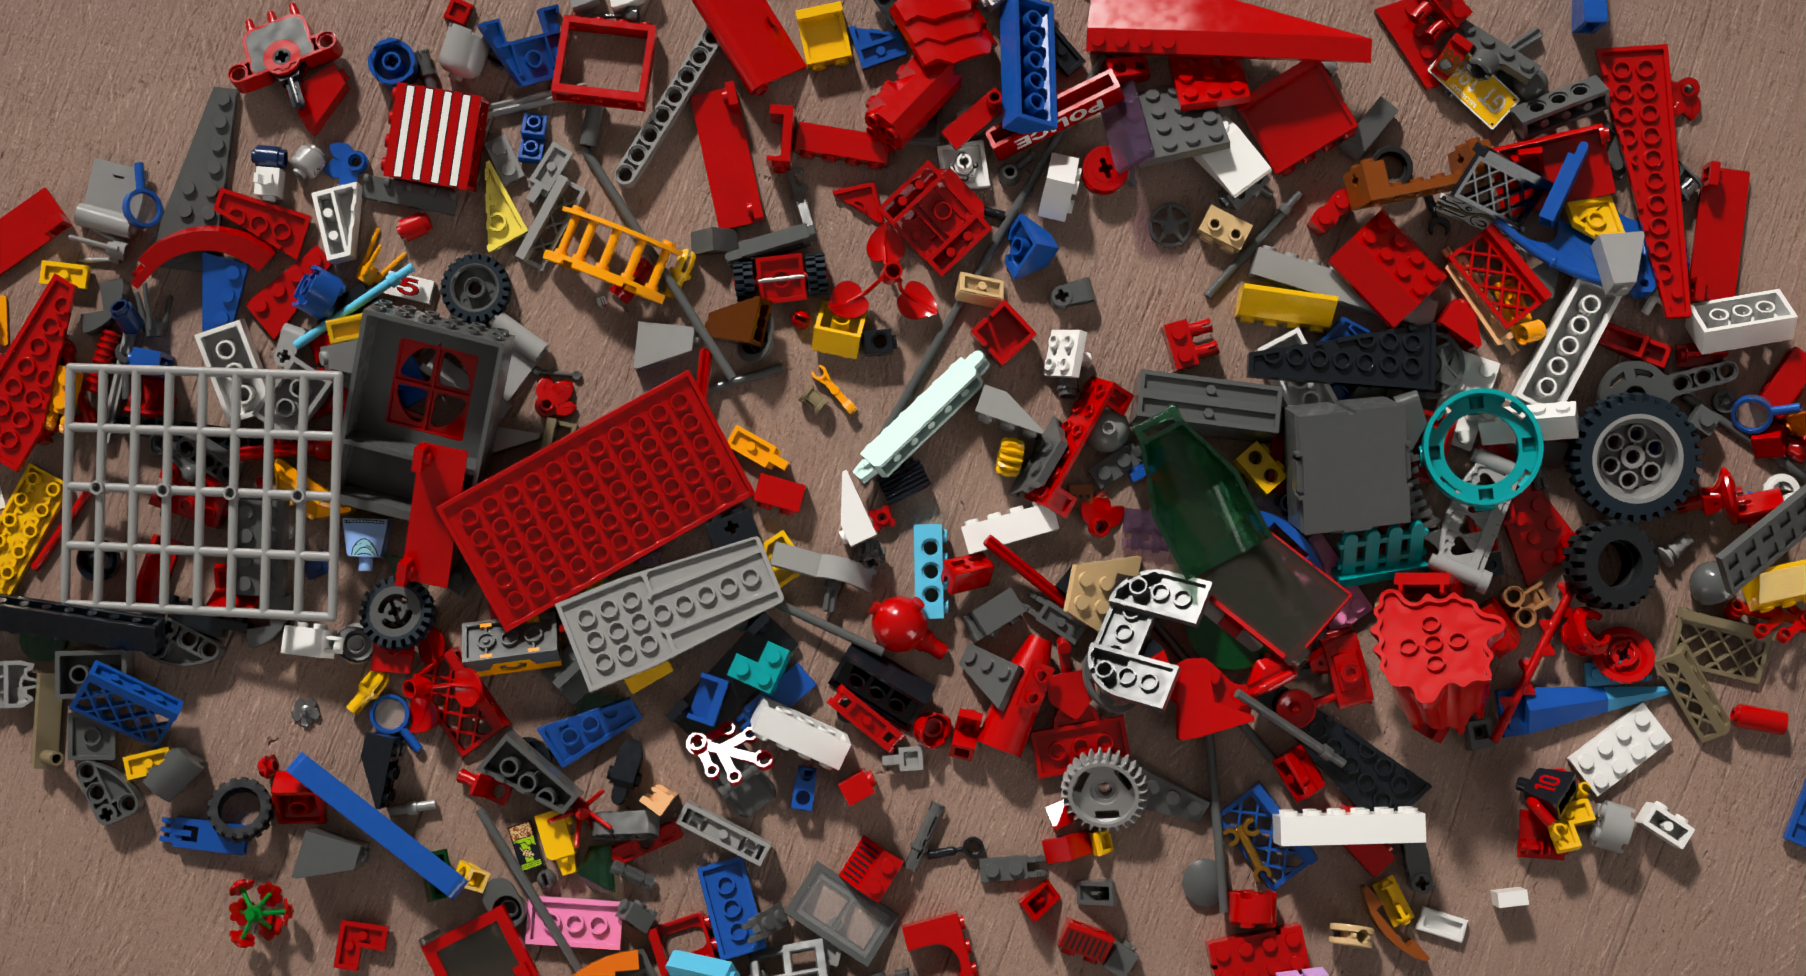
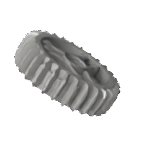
M1099 747L1096 754L1090 749L1088 756L1082 752L1080 759L1075 757L1072 764L1067 766V771L1064 772L1063 781L1061 782V797L1064 798L1063 806H1068L1067 814L1074 812L1073 820L1080 818L1082 820L1081 826L1088 823L1089 830L1096 826L1099 833L1102 831V828H1107L1108 833H1110L1111 828L1115 827L1119 832L1121 824L1125 828L1129 827L1130 822L1135 824L1137 817H1141L1143 809L1146 808V801L1149 796L1147 792L1149 785L1145 783L1147 777L1146 775H1141L1142 767L1135 768L1136 760L1129 762V754L1123 758L1120 756V750L1116 754H1112L1111 748H1108L1107 753H1103L1102 748ZM1116 770L1123 773L1132 784L1131 787L1128 788ZM1084 771L1089 773L1082 790L1076 789L1075 784L1080 774ZM1101 783H1108L1112 790L1107 793L1102 792L1099 789V785ZM1119 810V812L1110 813V814H1105V813L1096 812V811Z

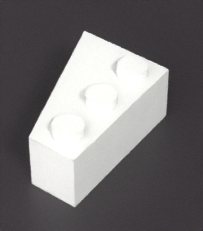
M358 182L311 193L327 261L333 265L357 259L363 186Z

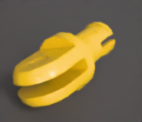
M688 249L682 250V257L678 256L674 267L669 269L680 289L684 281L691 279L689 274L696 259V254L693 251L687 258ZM667 286L663 294L676 300Z
M370 671L358 684L359 691L346 706L347 709L358 716L370 700H376L389 682L388 673Z

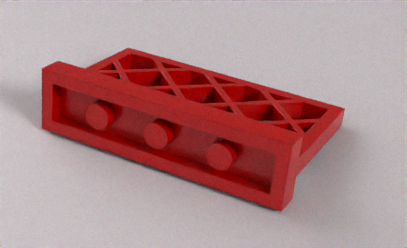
M1491 223L1482 232L1446 258L1505 331L1537 307H1540L1552 296L1551 292L1494 223ZM1480 239L1486 244L1487 253L1474 251L1475 243ZM1460 254L1469 255V266L1460 265L1455 257ZM1474 256L1486 258L1485 269L1473 267ZM1490 259L1499 260L1502 264V270H1489ZM1472 272L1485 274L1484 284L1475 283L1472 280ZM1489 274L1501 276L1500 287L1488 285ZM1505 277L1514 278L1517 282L1516 289L1504 288ZM1487 290L1499 292L1498 303L1491 302L1487 298ZM1503 294H1516L1515 305L1504 304ZM1520 295L1528 296L1534 304L1530 307L1519 306ZM1502 308L1514 310V319L1507 322L1502 316Z
M459 647L451 648L445 652L441 658L437 659L438 663L422 676L433 677L432 685L437 683V678L449 680L448 683L455 681V671L463 667L462 651ZM444 661L450 667L449 677L438 675L439 665ZM483 682L482 695L476 704V715L464 713L465 707L462 705L460 712L449 710L450 698H456L455 694H451L452 687L447 688V693L435 691V689H431L429 692L433 702L434 695L446 697L444 709L439 708L441 713L438 723L462 757L511 724ZM448 714L459 716L458 728L449 727L447 724ZM464 717L475 719L473 731L462 730ZM479 721H487L493 730L487 734L478 733ZM461 733L473 735L471 746L467 749L460 743Z

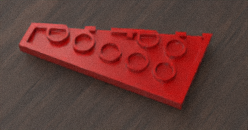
M1481 443L1476 447V449H1484L1513 462L1517 461L1505 444L1482 445ZM1488 477L1489 483H1490V484H1494V483L1491 481V479ZM1533 482L1512 499L1518 523L1504 525L1509 542L1512 544L1516 555L1518 567L1521 569L1525 587L1532 585L1565 559L1563 551L1565 547H1569L1567 541L1570 536L1576 535L1540 488L1534 491Z

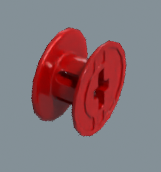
M1105 145L1094 148L1087 154L1082 165L1081 177L1084 185L1092 193L1102 196L1117 192L1127 179L1129 172L1128 160L1124 153L1115 147ZM1101 162H1103L1105 169H1110L1108 172L1109 179L1106 178L1104 172H1100L1102 168Z

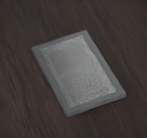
M816 861L784 911L786 915L866 968L900 916L881 902L878 903L857 890L837 873Z

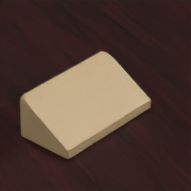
M960 272L955 300L996 308L1004 300L1005 281Z

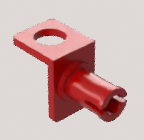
M461 769L457 775L458 783L471 788L469 795L484 797L502 806L507 804L513 787L495 780L494 777L486 773H477L476 775L466 769ZM498 784L503 785L505 788V793L501 798H497L494 795V788Z

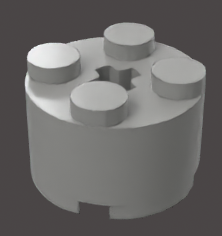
M1605 800L1602 804L1597 803L1594 815L1597 817L1595 826H1590L1587 839L1592 840L1593 846L1623 854L1625 850L1621 849L1623 844L1628 845L1633 832L1635 819L1630 817L1631 813H1636L1635 808Z

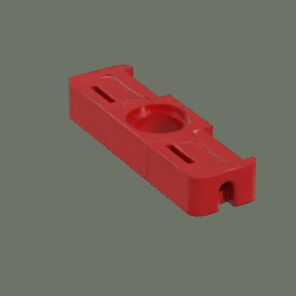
M673 818V822L669 821L660 825L659 838L653 839V845L650 848H643L640 845V840H626L614 845V847L611 845L609 851L613 861L619 860L626 863L681 839L684 834L679 825L676 824L677 819Z

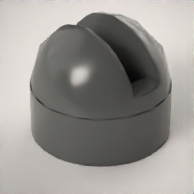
M544 869L537 876L538 885L544 889L551 888L557 880L555 872L551 869ZM546 873L549 885L545 884L542 874Z

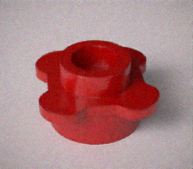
M883 505L882 508L877 510H870L869 516L873 519L874 530L881 531L884 527H893L895 525V519L891 516V507L889 505Z
M271 754L270 757L263 756L259 760L258 771L262 777L270 779L272 776L274 778L276 771H279V762L274 754Z

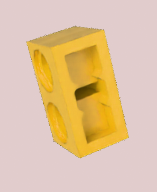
M1256 441L1232 462L1259 493L1265 496L1286 478L1284 465L1278 460L1274 461L1269 455L1271 453L1269 448L1261 442L1259 444ZM1251 452L1259 456L1258 464H1252L1249 461V454ZM1266 470H1271L1275 474L1273 482H1268L1264 478Z

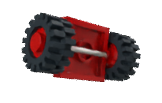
M802 252L755 258L757 277L754 276L752 261L733 263L737 302L757 296L756 286L759 288V296L773 303L807 300L805 284L807 278L810 297L829 295L828 271L824 253L805 255L807 273L803 267Z

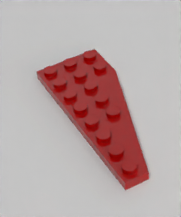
M55 273L0 362V463L16 472L21 470L44 432L56 374L60 365L78 288L75 284Z

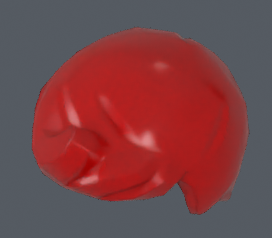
M937 712L925 713L917 718L913 724V735L916 741L921 746L929 749L945 744V738L949 737L952 731L950 717Z

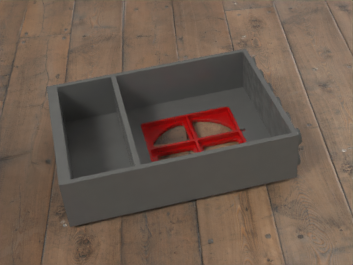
M380 299L379 302L376 301L363 309L342 424L340 504L409 521L416 472L411 471L414 448L421 442L468 451L463 491L487 479L515 335L509 334V331L503 328L488 329L485 324L472 322V324L463 323V319L450 316L448 319L439 317L440 314L434 311L419 312L416 311L415 307L409 305H402V307L394 306L392 301ZM423 348H433L435 350V358L429 381L402 374L401 368L414 352ZM446 352L454 354L463 364L469 379L468 390L440 383V374ZM399 384L427 391V400L421 422L413 420L404 410L398 394ZM441 393L464 399L466 402L465 408L454 421L444 426L432 424L437 394Z

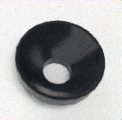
M79 550L76 557L77 568L83 577L93 581L94 551ZM104 552L109 558V563L104 567L103 581L112 578L118 572L121 565L119 552Z

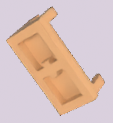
M657 784L651 788L653 792H656L654 795L647 793L639 801L661 816L667 811L678 793L675 791L671 792L663 785Z

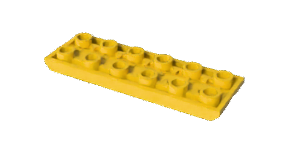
M31 463L28 464L0 515L1 594L14 595L62 507L63 480Z

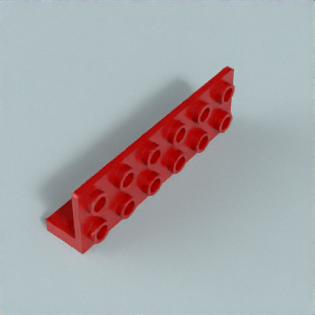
M734 81L725 82V88L691 95V104L718 227L733 229L765 222Z
M1711 161L1702 168L1701 180L1704 186L1699 192L1689 272L1691 304L1734 297L1736 292L1750 172L1721 168V162Z
M47 188L41 189L0 218V276L73 226Z
M1091 376L1084 384L1083 392L1079 399L1073 404L1068 419L1061 426L1065 431V438L1068 442L1067 448L1045 485L1026 493L1024 498L1042 505L1062 518L1067 519L1078 498L1060 488L1105 406L1115 413L1124 416L1134 395L1115 382Z
M421 442L414 448L411 471L416 472L405 553L404 557L397 564L394 586L405 587L409 581L443 588L448 587L455 541L438 513L436 506L463 492L468 451Z

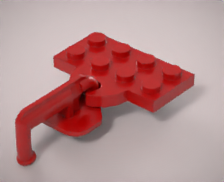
M1059 637L1056 640L1061 673L1052 675L1047 688L1049 702L1058 708L1053 717V727L1030 732L1039 779L1063 775L1067 771V766L1072 764L1075 757L1080 759L1082 752L1088 756L1090 749L1096 754L1099 747L1102 748L1103 753H1107L1108 748H1111L1112 754H1116L1120 750L1121 757L1124 758L1129 754L1131 759L1123 714L1099 718L1096 709L1090 704L1092 698L1085 688L1082 670L1072 671L1069 655L1072 646L1064 637Z

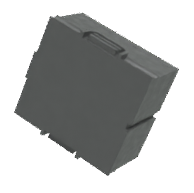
M1379 395L1337 400V404L1319 402L1282 407L1289 523L1301 530V533L1311 535L1335 531L1346 533L1370 530L1376 526L1411 522L1409 487H1413V483L1407 479L1411 478L1410 447L1405 446V444L1411 443V440L1407 438L1406 407L1404 404Z

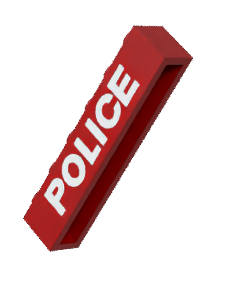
M1110 68L1057 94V129L1020 134L1003 129L1001 122L984 130L998 161H1001L1125 100L1121 86Z

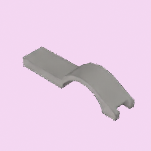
M777 541L774 545L770 561L771 566L812 578H826L844 582L854 586L859 591L870 594L873 589L870 587L872 576H875L877 570L868 569L863 564L848 558L819 554Z

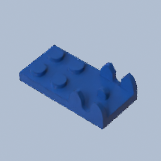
M737 856L697 868L720 959L729 960L767 949V938L749 944L747 939L754 935L752 928L743 930L741 927L742 924L749 921V918L759 913L744 858Z

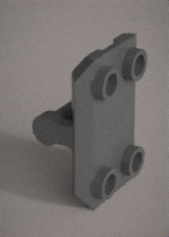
M744 744L736 747V749L748 751ZM714 754L710 757L712 763L716 764L720 770L719 778L712 780V782L737 815L748 818L776 797L775 785L764 771L756 767V764L730 758L736 770L740 771L743 778L741 784L732 786L727 779V772L718 755ZM716 769L709 771L711 775L716 773ZM733 775L731 780H737L739 776Z

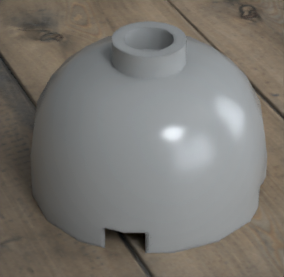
M1105 407L1086 443L1093 450L1102 453H1112L1119 450L1127 442L1130 434V426L1126 416H1121Z

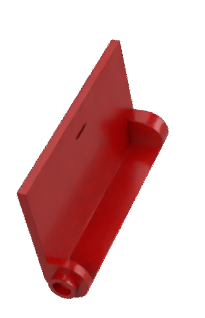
M692 0L750 95L756 94L757 97L761 96L769 90L768 86L771 82L807 67L766 0Z
M1602 123L1492 148L1499 153L1511 152L1518 155V149L1542 147L1544 171H1538V173L1554 183L1568 152L1575 154L1578 145L1581 142H1587L1588 155L1566 203L1616 193L1606 141H1610V133L1608 127H1603ZM1501 171L1498 172V176L1494 177L1495 182L1501 180ZM1517 179L1508 183L1509 191L1518 188ZM1497 187V195L1503 194V187ZM1534 188L1524 191L1525 199L1532 196L1535 191ZM1545 190L1531 212L1542 210L1550 193L1549 191ZM1519 194L1509 197L1510 205L1520 202ZM1504 200L1499 201L1500 209L1505 208ZM1520 208L1511 211L1512 216H1516L1521 213Z

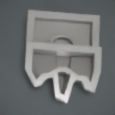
M21 660L0 661V708H23L34 701L33 697L27 694V690L36 688L37 679L28 676V672L34 668V663Z

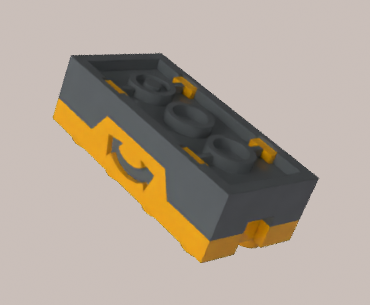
M556 611L540 613L508 632H505L499 619L462 623L463 667L473 669L479 677L562 666V651L559 645L561 632L558 631L560 622Z

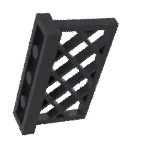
M1477 141L1472 148L1476 152L1450 194L1520 229L1545 190L1550 192L1554 183L1544 175ZM1480 161L1483 162L1485 171L1475 175L1476 167ZM1501 171V180L1492 183L1491 175ZM1486 177L1487 185L1477 189L1476 181ZM1517 179L1518 188L1509 191L1508 183ZM1471 183L1472 191L1464 195L1460 192L1464 186ZM1502 186L1503 194L1494 197L1493 189ZM1534 188L1535 191L1532 196L1525 199L1524 191ZM1488 191V200L1479 203L1478 195ZM1519 194L1520 202L1510 205L1509 197ZM1504 200L1505 208L1496 211L1495 203ZM1520 208L1521 213L1516 220H1513L1511 211Z

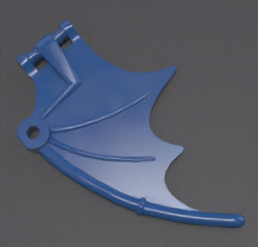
M1618 212L1625 232L1642 231L1639 221L1629 219ZM1496 218L1494 220V224L1498 229L1528 253L1549 265V268L1553 267L1572 277L1602 286L1591 250L1594 239L1558 219L1556 222V238L1546 243L1537 242L1519 234L1503 219ZM1645 240L1643 242L1637 282L1629 291V294L1635 299H1647L1656 287ZM1687 258V268H1689L1690 262L1689 258Z

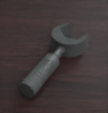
M120 343L115 348V356L119 361L124 362V365H128V356L124 357L119 351L122 344ZM122 374V399H129L131 394V374Z

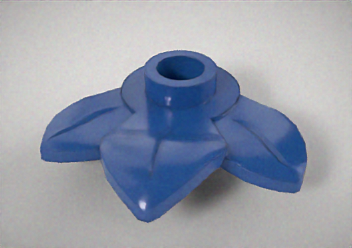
M333 143L329 145V149L335 158L326 164L323 172L332 178H339L340 186L357 182L359 174L365 172L368 168V157L361 151H354L347 143ZM360 159L361 164L355 167L354 161Z

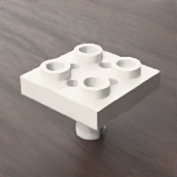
M983 140L967 142L957 151L950 144L937 146L940 169H949L950 167L961 179L966 180L968 177V180L963 182L971 190L990 187Z
M1051 331L1043 376L1079 378L1081 366L1088 367L1092 360L1091 354L1084 352L1087 337L1086 331Z

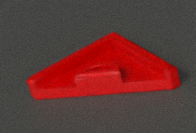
M875 181L833 191V196L878 224L882 225L884 223L882 214L877 210L880 203Z

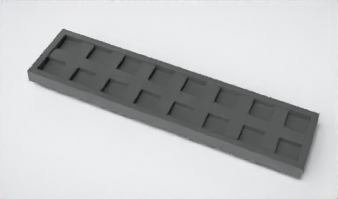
M1806 484L1715 556L1727 593L1731 595L1737 593L1806 537Z

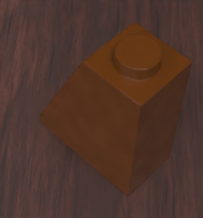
M755 296L712 311L708 315L705 327L714 340L762 348L773 302Z

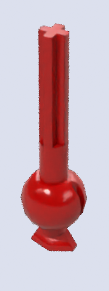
M322 429V430H319V431H332V430H330V429ZM308 440L307 454H313L320 461H331L332 441ZM298 441L274 444L273 458L296 456L298 454ZM264 445L240 447V461L263 459Z

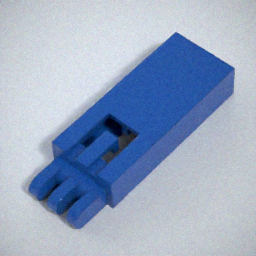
M1581 142L1575 154L1568 152L1539 214V224L1554 228L1588 155L1587 142Z
M797 662L783 674L774 696L765 692L760 693L744 707L745 711L733 721L737 724L744 718L746 722L739 727L743 731L748 726L751 727L750 720L762 695L787 707H791L817 684ZM749 733L747 738H750L754 733Z
M178 816L176 818L162 817V822L171 823V827L161 826V832L170 834L169 836H160L159 841L170 842L172 847L241 856L247 854L248 842L234 843L232 840L227 841L223 839L211 826L209 819ZM224 821L225 824L233 828H242L248 825ZM184 827L199 828L197 838H191L194 830H184Z

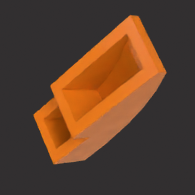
M638 950L622 951L605 956L578 970L572 976H615L616 971L639 970Z

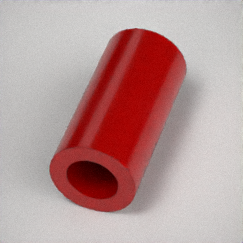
M1737 704L1730 713V720L1733 721L1735 727L1777 735H1784L1788 727V714L1783 711Z

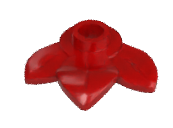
M1685 77L1679 82L1671 81L1674 117L1684 113L1688 120H1694L1701 109V101L1698 98L1700 92L1698 81L1691 77ZM1689 84L1692 86V91L1687 94L1684 88Z
M548 375L544 376L536 386L538 398L535 402V411L537 414L544 418L554 415L560 417L571 415L577 409V406L569 400L573 393V383L570 381H559L554 384ZM548 402L551 404V407L546 409L542 404Z
M1106 491L1098 493L1092 500V504L1083 502L1081 507V516L1088 524L1089 533L1097 538L1106 536L1112 527L1119 525L1124 515V506H1111ZM1098 522H1100L1101 526H1100V528L1097 530V529H1096V524H1097Z

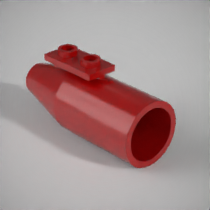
M1033 634L1028 636L1011 661L1024 669L1005 710L1002 711L991 701L977 741L1017 757L1022 756L1055 668L1050 667L1051 641Z

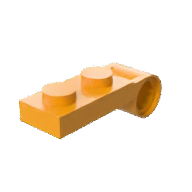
M1514 278L1505 280L1504 288L1516 289L1517 282ZM1497 282L1492 286L1500 287V282ZM1494 291L1499 302V292ZM1504 293L1503 303L1515 305L1516 294ZM1520 295L1519 306L1527 307L1523 296ZM1502 308L1507 322L1514 319V310ZM1530 313L1510 327L1516 341L1521 345L1542 340L1547 332L1545 324L1539 319L1533 320Z

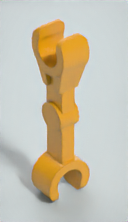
M819 365L820 369L824 371L821 377H817L813 371L811 372L813 378L825 385L850 415L857 411L853 402L847 399L839 390V387L831 381L824 366Z

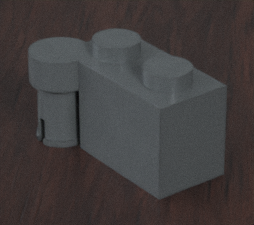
M1010 587L961 619H963L970 630V636L975 643L987 635L990 638L998 635L1003 631L1001 627L1006 623H1009L1010 626L1022 619L1020 615L1026 610Z

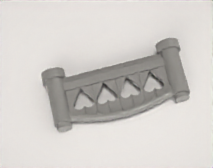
M1475 448L1470 458L1474 466L1464 477L1463 481L1476 485L1481 482L1480 475L1486 474L1493 483L1499 482L1512 471L1516 462L1484 449ZM1525 470L1520 479L1510 488L1515 491L1517 484L1524 478V476H1530L1531 474ZM1451 500L1442 524L1439 553L1437 555L1432 553L1427 566L1438 573H1451L1460 582L1474 587L1476 592L1484 595L1493 576V573L1485 570L1484 567L1511 500L1497 505L1494 510L1476 513L1469 512L1468 506ZM1463 517H1471L1481 532L1462 534L1459 531V527L1464 524ZM1457 537L1462 538L1473 553L1453 555L1451 547L1455 546L1454 539Z

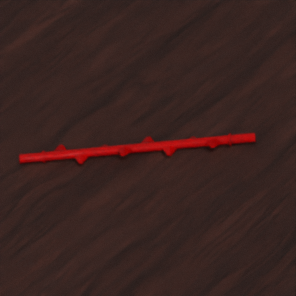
M1559 582L1557 585L1563 596L1551 620H1539L1538 622L1544 633L1531 659H1519L1518 665L1524 673L1512 696L1500 697L1499 699L1504 712L1502 716H1499L1500 720L1489 739L1496 744L1499 743L1508 724L1511 723L1510 720L1522 696L1535 694L1536 691L1531 685L1530 680L1542 657L1554 656L1556 653L1550 645V641L1562 618H1569L1573 613L1569 604L1574 594H1571L1568 589L1569 582Z

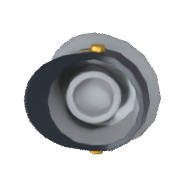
M360 623L349 624L336 635L337 637H345L343 654H339V656L344 661L357 665L365 664L372 659L374 644L369 639V636L364 633V627Z

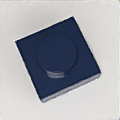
M305 561L304 570L308 580L328 574L329 562Z

